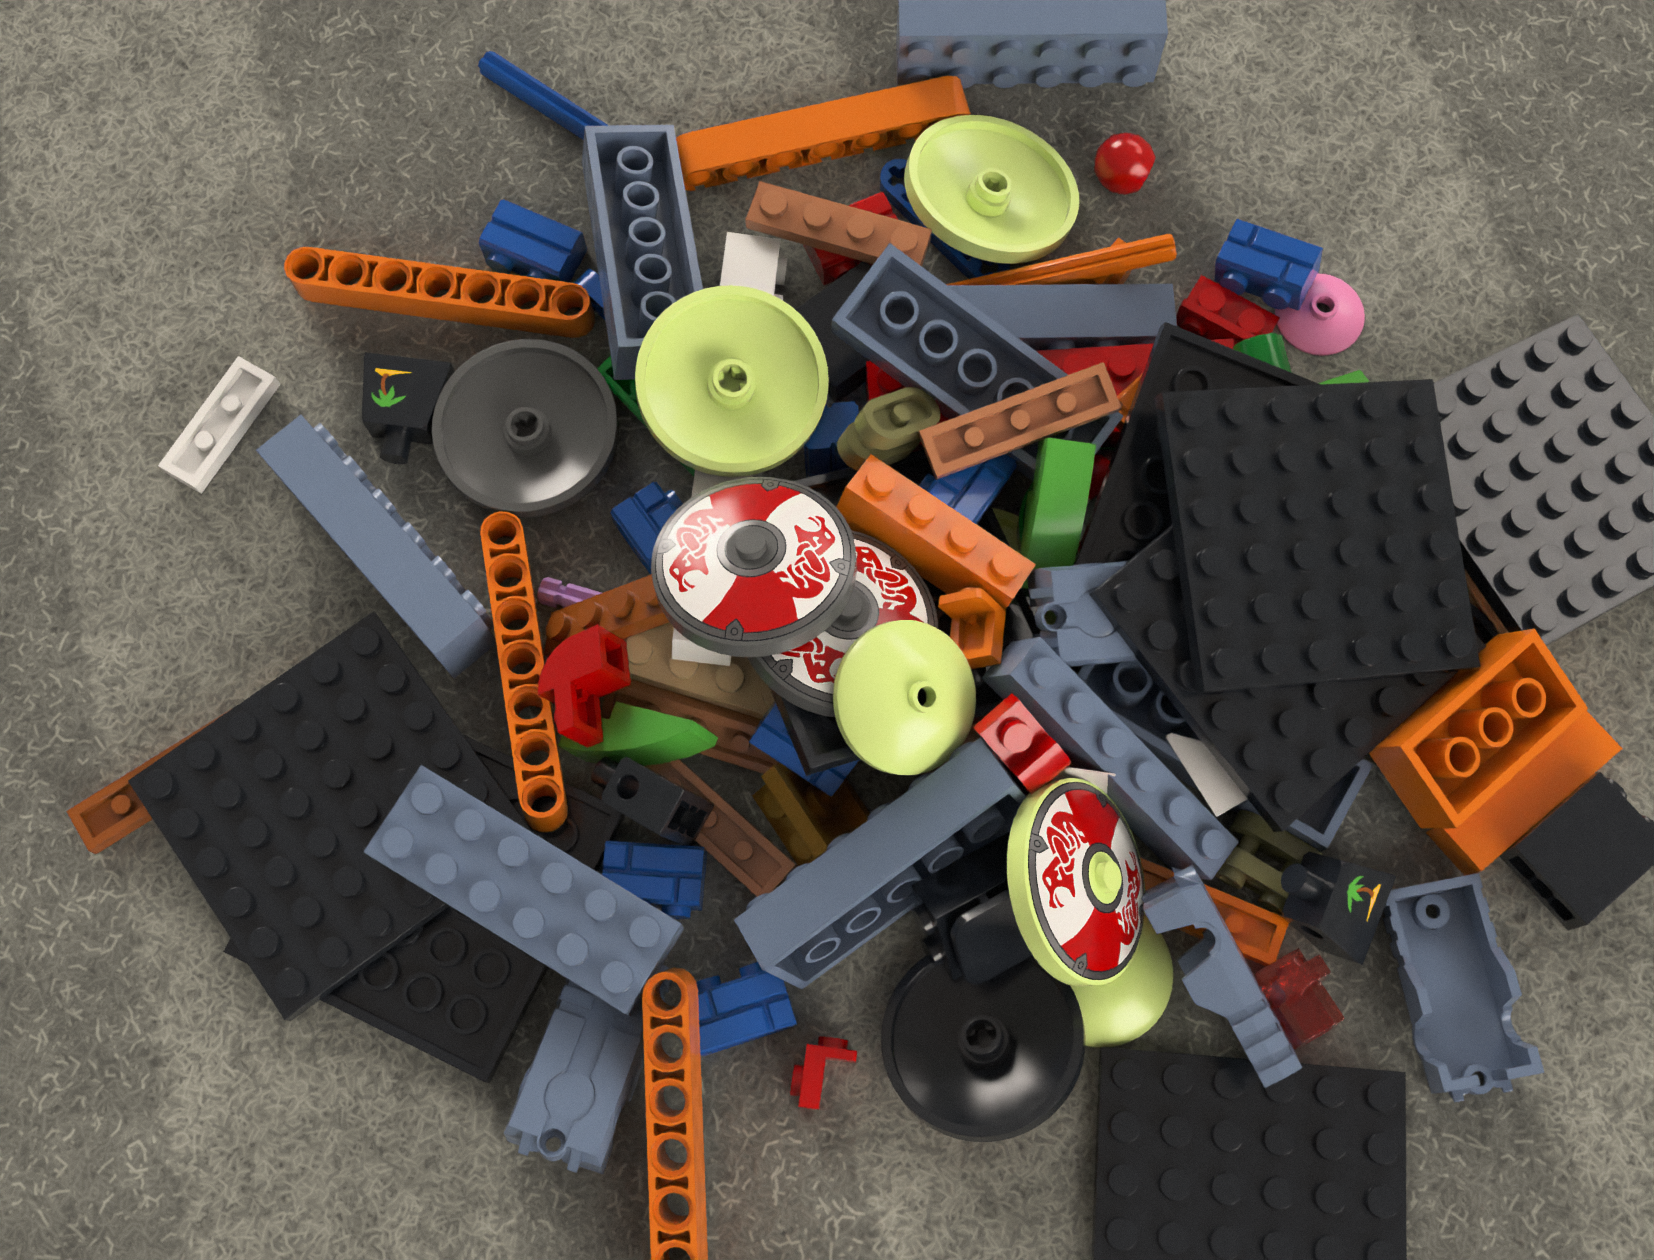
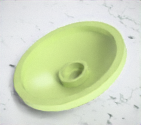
M898 620L886 622L869 629L848 648L835 676L833 707L837 725L844 740L862 761L885 773L917 775L934 770L949 760L951 754L964 743L974 719L976 688L966 657L948 635L927 623L913 620ZM921 688L926 692V702L923 706L920 705L917 698Z
M1146 916L1137 952L1121 976L1107 984L1083 987L1071 986L1079 1003L1084 1021L1085 1046L1097 1048L1114 1047L1135 1040L1146 1033L1158 1021L1168 1004L1173 985L1172 959L1162 934H1156Z

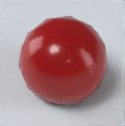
M1127 132L1113 134L1097 149L1094 158V172L1099 183L1109 192L1123 195L1136 193L1146 181L1156 157L1151 145L1139 134Z

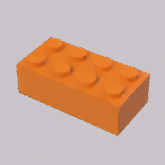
M1535 629L1497 634L1478 653L1480 667L1458 671L1369 753L1420 828H1458L1588 710V707Z

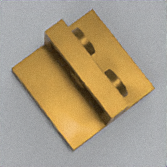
M781 763L772 766L761 776L765 785L752 795L798 866L811 863L827 851L828 845L835 838L846 833H852L867 822L870 815L847 778L844 779L834 795L829 796Z

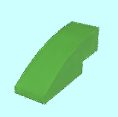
M1049 437L1038 442L1033 490L1029 491L1027 495L1020 553L1036 564L1033 570L1074 565L1088 502L1096 444ZM1027 579L1025 580L1021 588L1028 589Z
M616 701L610 718H601L604 742L587 748L562 735L558 746L585 762L597 764L603 757H609L620 763L621 759L626 756L647 766L690 757L715 747L718 737L693 720Z

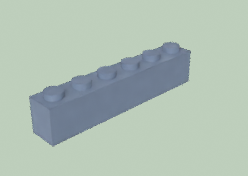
M1173 284L947 285L1035 351L1151 344L1155 342L1162 324L1167 322L1177 326Z
M1041 637L1010 642L1002 652L1001 664L992 665L982 679L1003 700L1012 693L1022 702L1048 735L1067 754L1072 762L1069 765L1070 768L1116 774V776L1108 774L1107 795L1119 808L1129 828L1170 870H1172L1171 867L1183 870L1193 865L1201 879L1212 880L1239 843L1238 840Z

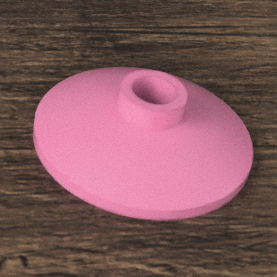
M1317 274L1300 310L1289 307L1282 310L1275 309V315L1280 317L1277 326L1283 337L1298 350L1319 356L1337 354L1349 348L1360 336L1365 321L1363 304L1358 294L1346 282L1326 274ZM1316 304H1326L1329 306L1330 312L1320 311Z

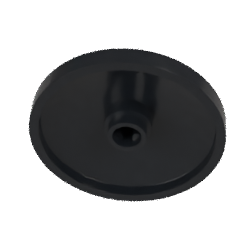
M1033 954L980 984L967 982L963 975L953 980L942 964L936 967L933 966L926 955L909 969L894 989L882 1022L881 1051L884 1066L893 1088L903 1103L919 1120L932 1129L946 1136L970 1142H994L1014 1138L1038 1127L1049 1119L1072 1092L1079 1078L1085 1055V1026L1073 989L1070 985L1051 976L1038 963Z

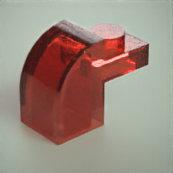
M1299 948L1257 971L1255 974L1258 986L1264 992L1270 1008L1275 1012L1283 1031L1286 1032L1295 1051L1333 1030L1345 1019L1322 984L1331 973L1330 969L1320 954L1307 961Z

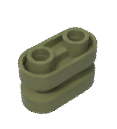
M906 387L871 399L858 413L855 422L851 423L837 441L838 453L849 467L857 471L870 454L887 465L906 459L921 442L918 435L919 431L934 426L939 422V406L933 397L916 387Z
M1239 810L1229 827L1231 833L1240 839L1239 843L1215 876L1233 888L1241 889L1243 886L1260 895L1258 902L1263 907L1283 916L1282 910L1289 895L1281 885L1283 872L1292 864H1301L1303 856L1309 851L1323 854L1286 830L1273 832L1262 816L1251 811ZM1258 850L1282 864L1281 870L1278 871L1254 856L1256 851Z

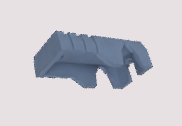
M1127 561L1089 563L1032 570L1027 577L1030 607H1039L1035 613V622L1041 630L1040 634H1034L1033 638L1041 637L1069 667L1138 661L1135 654L1089 595L1122 568ZM1047 611H1052L1056 615V621L1053 625L1047 624L1044 619Z
M1193 865L1183 870L1171 867L1174 877L1146 890L1143 894L1144 912L1156 934L1189 925H1194L1195 929L1206 928L1202 932L1204 938L1177 959L1185 974L1182 981L1196 1005L1228 1019L1266 1088L1302 1068L1291 1041L1286 1032L1283 1031L1275 1012L1270 1008L1264 992L1258 986L1253 972L1198 872L1194 869Z
M1479 873L1393 889L1383 910L1385 914L1383 922L1386 933L1390 934L1392 943H1390L1393 958H1397L1399 965L1396 969L1412 1024L1414 1046L1421 1058L1431 1094L1448 1092L1454 1102L1464 1101L1463 1095L1468 1093L1472 1095L1485 1094L1493 1086L1501 1088L1503 1093L1511 1092L1513 1087L1510 1079L1545 1073L1537 1046L1523 1042L1512 1025L1511 1012L1513 1009L1511 1005L1522 996L1513 966L1501 947L1497 946L1495 939L1497 934L1493 922H1490L1488 913L1490 910L1486 897L1483 898L1481 888L1483 886ZM1428 905L1436 908L1437 916L1435 919L1427 916L1426 907ZM1476 1071L1480 1072L1484 1077V1083L1481 1086L1478 1075H1472Z
M662 965L658 973L669 968ZM566 978V985L561 989L556 1001L557 1008L553 1010L532 1064L520 1085L517 1101L505 1128L504 1135L508 1142L519 1145L518 1153L528 1156L529 1151L539 1152L543 1158L549 1161L562 1159L563 1162L568 1164L567 1170L577 1173L578 1168L582 1167L603 1175L612 1152L613 1135L617 1120L626 1101H631L644 1063L642 999L630 1017ZM665 979L660 986V995L664 1002L666 992L669 993L672 980ZM553 1137L561 1141V1147L554 1152L546 1148L547 1141Z

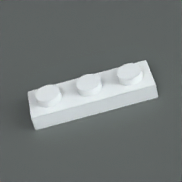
M238 356L158 466L166 474L202 494L281 385L273 375Z

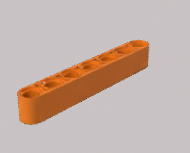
M950 75L692 131L678 136L676 141L685 190L695 191V186L704 185L705 188L738 181L737 177L744 175L749 179L780 172V167L789 166V169L821 163V158L831 156V160L864 153V149L873 147V151L906 144V139L914 138L916 141L927 128L941 120L960 115H971L961 80L956 76Z
M314 247L297 248L287 256L284 262V270L298 294L304 300L310 302L569 338H579L587 335L595 324L594 310L586 289L581 285L570 282ZM317 272L313 277L304 279L309 273ZM361 277L357 283L347 285L350 280ZM405 283L401 289L390 291L393 286ZM449 289L445 295L433 297L438 291ZM485 295L493 296V298L486 303H477V301ZM526 302H538L533 308L520 309ZM572 307L582 308V310L575 315H564V313Z
M498 511L484 519L480 535L518 797L527 824L539 832H551L558 829L564 823L567 817L568 806L552 703L538 695V683L545 664L529 555L520 519L512 513ZM503 536H510L514 538L510 543L505 545H498L494 543L498 538ZM510 577L521 579L517 585L512 587L500 585L502 581ZM517 619L528 622L525 627L519 630H509L506 628L511 621ZM523 662L535 665L526 674L512 672L516 665ZM528 706H536L542 709L541 713L533 719L518 717L520 711ZM534 751H544L549 754L547 760L539 765H529L524 762L526 757ZM542 796H550L556 800L554 807L546 812H537L531 808L533 802Z
M674 967L661 971L649 978L643 987L642 993L651 1260H670L669 1248L673 1247L686 1251L690 1260H708L698 987L691 973L685 969ZM665 979L677 983L681 990V1001L678 1006H669L661 998L660 986ZM666 1032L674 1033L681 1039L683 1053L680 1058H672L664 1052L661 1043L662 1037ZM666 1086H675L682 1091L685 1098L683 1110H673L667 1106L663 1097ZM667 1140H678L684 1145L687 1151L686 1162L677 1163L668 1157L665 1150ZM677 1193L686 1199L689 1206L688 1215H676L670 1210L667 1203L668 1194Z

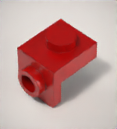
M819 1036L818 1045L807 1044L804 1066L794 1064L790 1095L800 1097L799 1108L819 1110L826 1059L856 1063L857 1051L848 1050L849 1040Z

